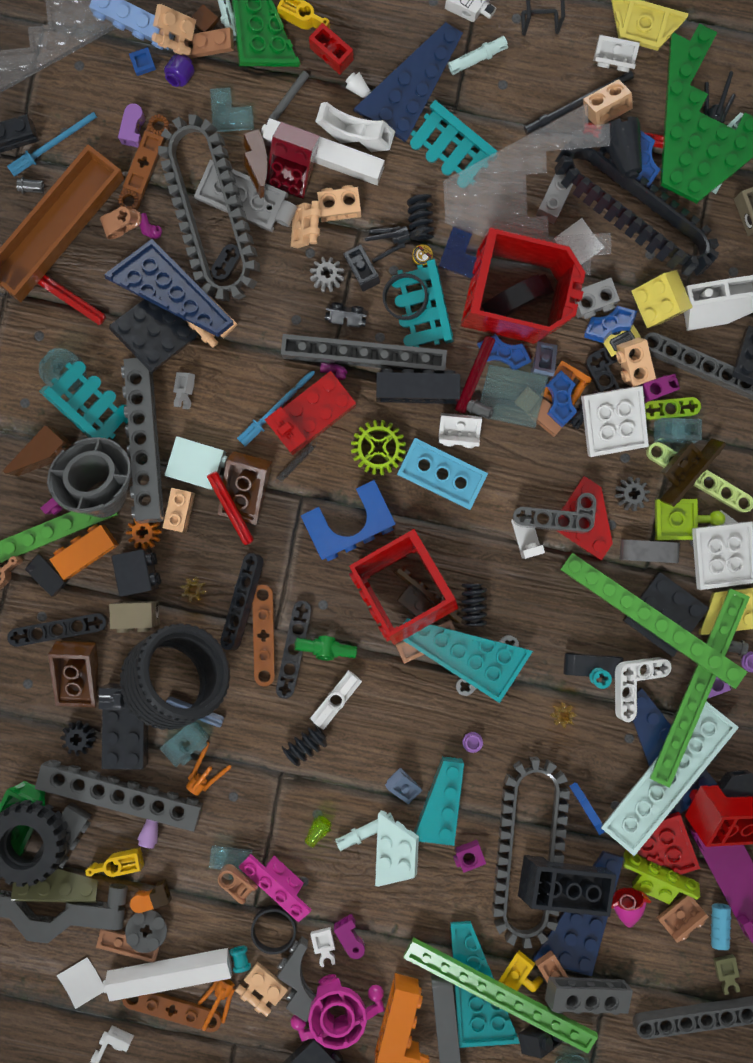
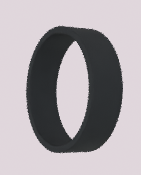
M402 273L392 277L386 283L382 295L387 311L399 320H412L420 316L426 309L429 299L427 288L422 280L409 273ZM402 278L417 280L422 284L425 292L422 307L410 316L396 315L390 311L387 305L389 288L394 282Z
M272 905L263 908L256 914L251 926L253 943L260 951L267 954H280L286 951L294 942L297 930L296 921L281 906ZM267 912H279L287 916L294 930L291 940L278 948L263 945L257 939L254 930L255 922L261 915Z

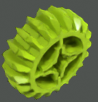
M374 420V427H370V424L367 422L365 423L366 431L362 427L359 428V431L362 433L361 436L356 433L354 434V437L359 440L358 442H351L353 446H357L351 452L358 453L353 459L354 461L361 459V462L358 464L359 468L364 464L367 465L364 470L366 473L370 468H373L372 475L376 474V469H380V475H384V468H387V471L391 473L390 465L398 468V464L395 461H403V458L398 455L406 453L405 450L400 449V447L406 446V442L399 443V440L404 436L403 434L395 435L398 433L399 428H395L393 431L390 430L393 425L392 423H389L386 428L384 427V420L381 421V426H377V421ZM380 431L388 435L378 440L371 436L370 433ZM364 439L371 445V450L365 457L361 450ZM392 439L396 447L393 457L386 450L387 444ZM386 441L382 446L383 452H374V443L379 445V443ZM375 456H381L387 460L384 464H374L369 461Z

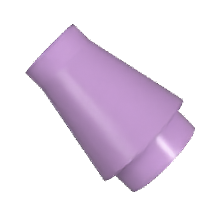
M146 819L137 839L139 840V846L154 848L158 840V822Z

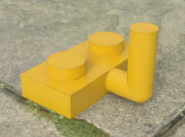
M519 950L499 979V982L516 991L523 985L529 991L535 992L543 983V979L539 976L533 981L527 978L535 963Z

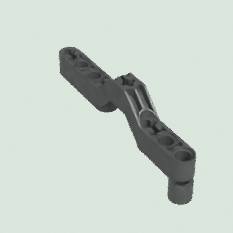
M122 883L110 884L107 902H66L65 909L56 917L36 915L25 901H12V891L0 890V917L9 918L27 941L49 943L70 925L120 930L123 928L125 908L122 905L126 904L128 886Z

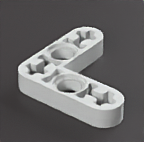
M655 657L625 661L617 665L615 669V713L617 718L625 722H631L635 719L637 714V681L662 678L669 675L671 663L668 660ZM646 664L647 670L641 675L640 668ZM663 664V667L660 668V670L654 669V667H661ZM629 687V694L623 697L624 688Z

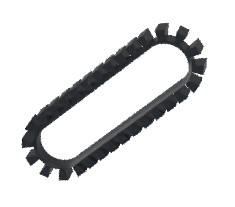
M578 138L571 139L569 144H565L555 160L557 165L554 168L556 175L566 174L561 184L566 189L571 184H574L576 189L572 194L577 198H580L583 192L587 194L583 202L589 207L595 200L597 204L593 210L598 214H601L604 208L608 210L604 216L607 221L611 222L616 216L618 220L614 226L619 230L625 224L629 226L624 233L630 238L637 232L639 236L635 242L640 246L646 240L650 242L645 249L651 254L658 248L660 252L655 257L661 262L667 256L671 258L666 264L669 268L673 270L677 264L682 265V275L689 276L694 271L696 276L703 274L718 258L719 252L715 251V249L719 246L717 238L707 239L708 234L712 231L707 224L700 230L696 227L700 221L699 218L693 215L690 220L686 219L690 211L684 207L679 213L675 211L680 204L674 199L669 205L665 203L670 197L669 195L662 192L657 197L655 194L659 188L654 184L649 189H646L645 186L649 180L644 176L638 182L635 179L627 180V178H622L611 157L609 156L608 159L604 157L607 150L603 145L596 151L592 149L593 140L585 138L582 144H580ZM573 159H582L590 162V164L601 170L602 173L609 176L611 180L630 192L632 196L638 198L644 205L651 208L653 212H656L661 218L672 224L674 228L680 230L682 234L689 237L696 244L699 256L685 253L684 250L678 248L672 241L665 238L663 234L657 232L651 225H648L643 219L632 213L630 209H627L622 203L611 197L609 193H606L601 187L590 181L588 177L582 175L575 167Z

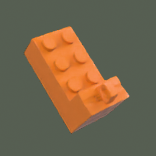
M394 974L374 1052L375 1063H429L430 1061L429 1056L420 1053L419 1042L413 1041L412 1036H410L411 1028L415 1029L417 1023L416 1009H420L423 998L421 995L422 988L419 987L417 978Z

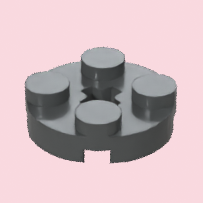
M155 910L135 913L129 919L125 929L128 945L141 953H149L156 950L163 944L167 936L168 927L165 919ZM146 925H149V929L152 930V934H148L147 937H144L143 932H141V928H145Z

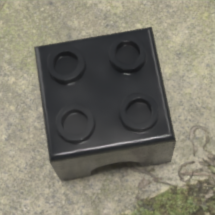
M151 549L111 556L120 597L159 588L161 577L160 573H156L155 570L157 557L155 552L152 553Z

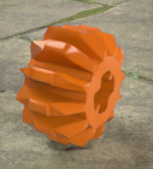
M134 519L135 524H128L132 531H126V534L133 536L128 541L130 543L136 541L134 544L135 548H139L140 545L143 550L147 549L148 545L153 548L155 547L153 540L156 542L160 541L156 534H162V530L155 529L160 526L159 522L140 524ZM144 527H146L145 530H148V534L145 536L140 534Z

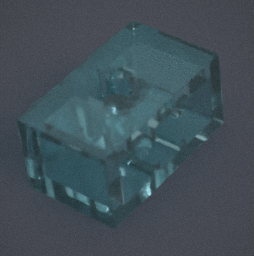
M660 418L654 422V442L686 443L690 441L696 443L702 440V419Z
M195 721L181 729L160 750L175 767L180 763L184 766L192 759L191 754L195 750L199 753L208 745L206 741L210 736ZM189 741L191 744L184 748V742Z

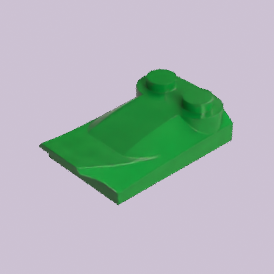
M27 781L8 788L0 803V813L12 804L21 803L24 800H31L32 803L36 800L43 801L42 806H46L45 791L35 789V785ZM18 825L12 829L11 844L19 856H22L27 849V844L35 830L32 827Z

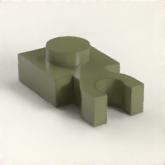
M731 954L713 958L717 979L723 981V993L725 995L729 994L728 987L730 985H733L736 993L740 992L739 985L735 982V978L740 977L736 957Z

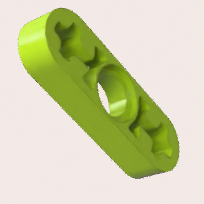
M694 397L649 401L644 404L646 420L690 417L698 414L701 409L700 401ZM689 402H691V405H695V409H692L691 412L690 409L681 410V406H686ZM668 403H672L676 408L675 413L672 415L665 411V406ZM651 406V409L660 408L659 412H654L651 416L650 413H646V409Z

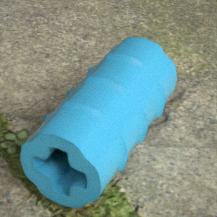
M715 903L712 904L711 946L717 950H729L731 907L727 904Z

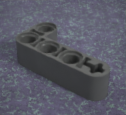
M583 493L576 500L575 512L519 507L513 513V522L519 527L586 533L594 527L596 498L591 493ZM582 498H588L591 501L590 508H584L581 505ZM524 512V516L531 517V512L535 513L533 524L530 523L531 519H524L523 522H520V518H517L516 515ZM545 514L548 517V523L540 524L537 521V516ZM558 517H567L568 525L566 527L560 526ZM586 518L589 521V527L587 529L581 528L579 526V519Z

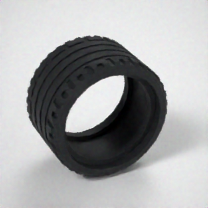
M171 624L157 630L132 648L121 667V693L124 696L123 699L127 703L128 709L132 711L134 716L138 717V720L160 730L179 729L208 716L223 702V698L227 695V689H229V661L222 646L219 645L218 641L210 633L208 634L204 629H199L197 626H191V624ZM168 647L176 649L188 656L196 666L199 674L200 688L197 699L191 708L172 706L159 697L154 690L150 680L149 666L152 655L157 648Z

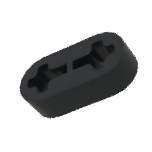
M226 245L212 266V275L219 282L227 281L241 259L239 248L236 245ZM235 250L236 257H231L227 262L229 258L227 252ZM226 265L224 268L226 274H221L220 276H218V272L216 270L222 269L223 266Z

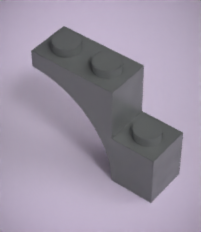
M301 936L298 942L295 940L290 946L288 957H283L279 962L277 978L292 987L285 998L287 1000L286 1009L307 1022L310 1005L316 994L308 987L303 977L301 961L308 947V940Z

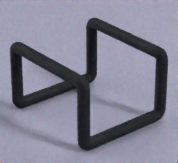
M526 0L527 10L521 12L522 35L525 36L527 33L531 14L554 13L555 33L559 34L565 19V0H560L561 18L559 21L556 9L531 10L530 0Z

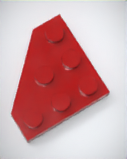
M583 476L560 511L575 512V504L578 497L583 493H591L596 498L594 527L586 533L557 532L597 559L602 560L613 544L602 488ZM582 498L581 505L584 508H590L591 501L588 498ZM565 516L558 517L559 525L566 527L569 523L568 518ZM586 518L579 519V526L587 529L589 521Z
M680 812L667 815L637 852V854L646 857L647 860L660 866L664 865L671 868L673 872L680 875L700 869Z

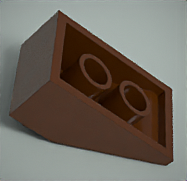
M45 425L6 466L3 472L20 476L50 465L62 450L66 451L74 446V444L59 430Z
M233 451L226 460L223 483L244 522L257 525L270 477L272 461ZM220 502L218 515L228 517Z
M56 641L48 653L55 706L95 708L97 705L98 678L96 643Z

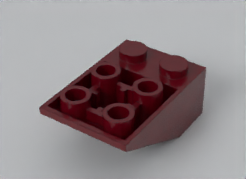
M280 122L272 136L266 184L304 199L316 158L320 136Z

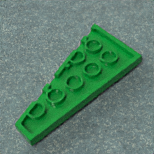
M232 0L239 66H300L298 56L296 57L292 49L293 45L290 39L287 38L284 25L273 0Z

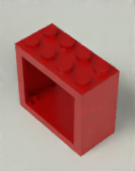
M415 529L349 566L352 571L349 573L352 581L358 589H362L359 591L362 599L367 606L371 605V608L368 610L376 623H381V626L378 627L386 641L391 640L394 645L458 609L456 599ZM417 552L444 600L403 625L394 628L367 579L407 555Z

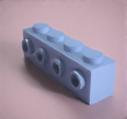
M91 0L89 8L94 17L102 21L106 19L113 22L112 25L122 31L127 29L132 32L134 37L140 40L145 38L151 41L153 46L163 50V47L158 46V43L152 41L153 33L159 34L160 31L159 28L153 26L155 15L125 0ZM169 33V38L173 40L174 35Z

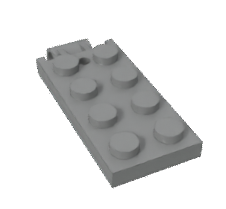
M210 159L194 198L228 213L214 162ZM234 169L230 171L236 179V183L233 184L238 187L240 195L236 196L242 200L243 207L241 209L245 211L247 217L245 221L270 232L274 231L273 225L275 221L283 226H290L297 206L285 201L289 196L287 192L266 184L264 198L260 199L248 175Z

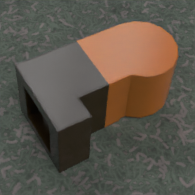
M166 879L158 881L155 889L149 891L139 890L130 901L131 909L136 913H143L168 905L172 896Z

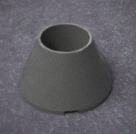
M93 437L74 442V446L66 451L62 450L52 462L48 472L47 484L53 499L64 509L97 518H105L116 514L126 502L131 477V462L122 447L110 439ZM101 481H105V483L99 488L93 491H89V489L95 484Z

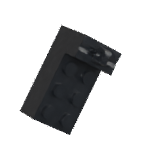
M108 683L99 688L98 709H102V769H144L148 765V725L138 720V717L134 716L132 711L128 709L127 703L123 699L124 696L121 693L120 683Z
M524 855L518 896L531 909L610 917L616 874L604 867L549 862L544 857Z

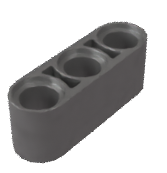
M621 540L620 560L679 563L680 543Z

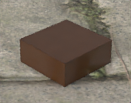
M204 4L191 17L196 19L195 27L201 32L211 31L219 22L218 17Z

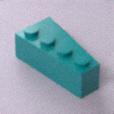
M442 756L416 828L414 829V833L419 836V842L455 845L464 769L462 759Z

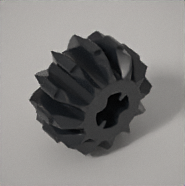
M78 720L76 724L74 722L69 723V728L65 727L62 730L65 735H62L60 739L66 741L62 747L66 748L68 746V753L71 754L74 751L76 756H79L81 752L87 754L89 749L95 746L92 741H95L97 737L91 735L95 729L89 730L90 724L87 722L83 725L81 720ZM78 734L79 737H82V740L80 742H78L79 739L76 740L75 736Z

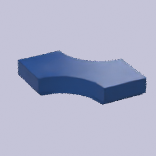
M641 131L642 171L635 180L638 182L644 176L649 180L645 187L649 188L659 173L660 168L654 163L652 158V148L655 140Z
M617 306L607 316L591 317L584 338L604 343L607 337L615 332L631 331L637 311Z
M496 334L491 336L495 339V343L487 362L494 360L504 362L512 371L532 362L523 343L508 345L502 342ZM483 341L477 343L479 350L481 348Z
M562 370L546 385L552 395V406L547 414L560 427H563L577 413L571 401V392L576 384Z
M573 783L569 787L598 834H603L605 831L601 828L603 826L601 820L579 785Z

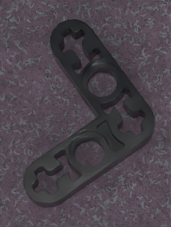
M606 347L591 354L585 361L586 369L599 393L608 390L612 386L614 387L612 390L620 389L609 368L610 365L618 362L617 358H609ZM634 349L630 351L629 355L635 352ZM601 357L604 358V360L597 365L598 368H596V366L590 365V363L592 362V358L594 360H598ZM605 375L609 378L610 383L608 386H602L599 383L600 376Z

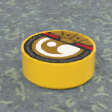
M419 245L413 250L412 259L416 265L422 264L424 267L427 266V261L432 260L433 252L427 245Z

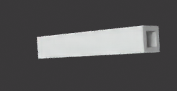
M269 118L267 125H263L261 135L265 145L271 147L272 136L280 124L279 121ZM320 137L314 163L378 186L385 160Z
M224 948L107 971L106 980L103 981V991L107 993L109 1001H115L231 979L232 961L229 950Z

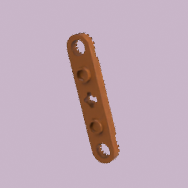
M154 115L149 119L118 198L121 207L137 210L140 206L159 158L158 146H163L166 140L161 134L165 128L168 131L170 130L169 122L163 115ZM158 121L164 123V127L160 131L154 130V124ZM147 159V162H148L149 165H148V166L145 165V166L142 168V166H141V164H140L139 162H140V161L144 162V160ZM126 197H134L135 202L132 206L124 205Z
M267 585L257 586L252 603L254 679L260 686H269L275 679L273 591ZM260 589L268 591L269 596L264 601L257 597ZM262 630H265L270 635L266 638V641H262V637H258ZM263 670L270 673V680L265 682L260 680L259 673Z
M159 992L138 996V1001L134 1003L129 1001L128 998L122 999L124 1006L128 1009L202 1030L205 1020L211 1011L210 1008ZM171 1005H175V1011L173 1013H170L169 1008L171 1007ZM218 1010L213 1015L217 1023L212 1026L208 1024L206 1032H215L219 1029L222 1016Z

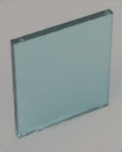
M489 365L480 403L494 407L493 415L490 418L492 420L535 428L548 376Z

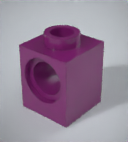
M477 839L455 848L456 855L453 858L457 868L461 867L463 873L486 864ZM466 853L474 855L471 860L463 859Z

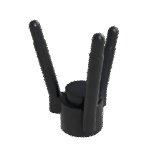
M733 71L729 72L719 105H712L710 109L709 82H705V93L708 96L705 99L704 114L721 123L725 122L726 115L736 97V94H732L724 109L723 105Z
M406 226L370 229L369 233L385 234L365 238V241H373L391 237L392 243H397L396 246L372 259L373 263L398 249L405 248V243L410 242Z

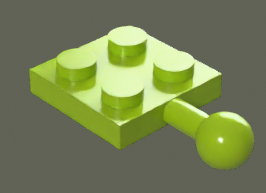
M660 499L655 500V540H693L692 528H698V523H710L712 526L725 523V515L720 511H714L710 515H698V499H681L674 507L662 503Z

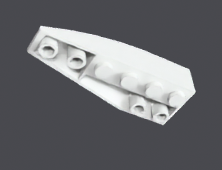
M753 275L685 287L693 307L684 312L687 331L725 325L753 313Z

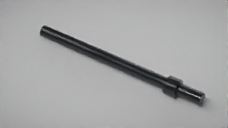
M629 71L547 115L543 114L537 117L536 121L524 127L525 133L529 134L539 128L543 129L549 126L550 122L584 105L583 98L618 79L623 84L634 78L633 72Z

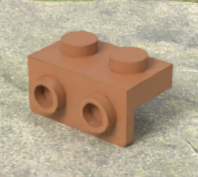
M684 894L658 915L657 919L678 943L687 939L690 932L696 927L699 928L704 925L709 916L694 898Z

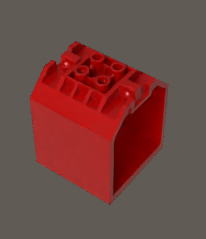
M489 228L477 250L460 326L535 344L576 316L578 304H575V302L582 300L584 292L581 290L586 273L569 246ZM492 255L551 270L557 280V285L547 326L480 311Z

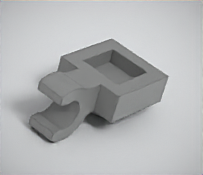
M176 373L173 392L177 394L174 400V407H181L183 401L182 409H190L191 400L188 395H192L195 374Z

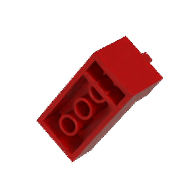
M330 371L284 408H278L264 420L289 452L294 455L355 408L356 402L332 371Z
M718 785L700 786L699 790L693 789L689 796L692 803L685 816L705 847L753 844V796L726 797Z

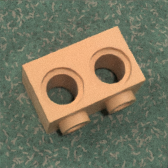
M619 79L583 98L585 115L597 128L633 109L632 92Z
M347 185L338 190L325 188L321 192H317L318 201L320 202L321 222L361 217L358 187ZM352 198L355 202L352 205H347L344 203V200ZM329 200L335 203L330 208L324 206V203Z
M638 337L616 345L618 351L616 352V357L622 367L621 378L624 383L635 387L656 379L647 340ZM634 349V355L630 358L629 353ZM639 368L638 375L634 377L635 370Z
M171 488L163 528L187 533L195 493Z

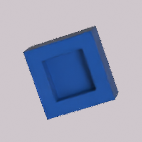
M148 47L129 54L137 76L156 70Z

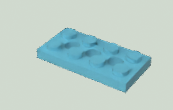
M414 438L397 475L471 510L488 473ZM425 459L430 463V468L427 471L419 469L418 463L420 460ZM444 468L447 470L448 477L445 480H440L437 477L438 469ZM458 477L466 480V486L463 489L455 486V480Z

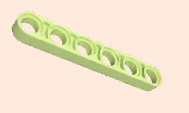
M660 442L649 445L646 450L647 457L663 468L669 463V459L677 454L676 451ZM654 446L661 448L662 453L660 457L656 458L652 455L651 450ZM708 470L703 472L694 484L695 487L738 512H748L753 508V498L749 494ZM706 477L713 479L714 484L712 488L704 486V479ZM724 487L729 488L731 491V496L728 499L723 498L721 495ZM742 497L748 500V507L746 509L739 507L738 502Z

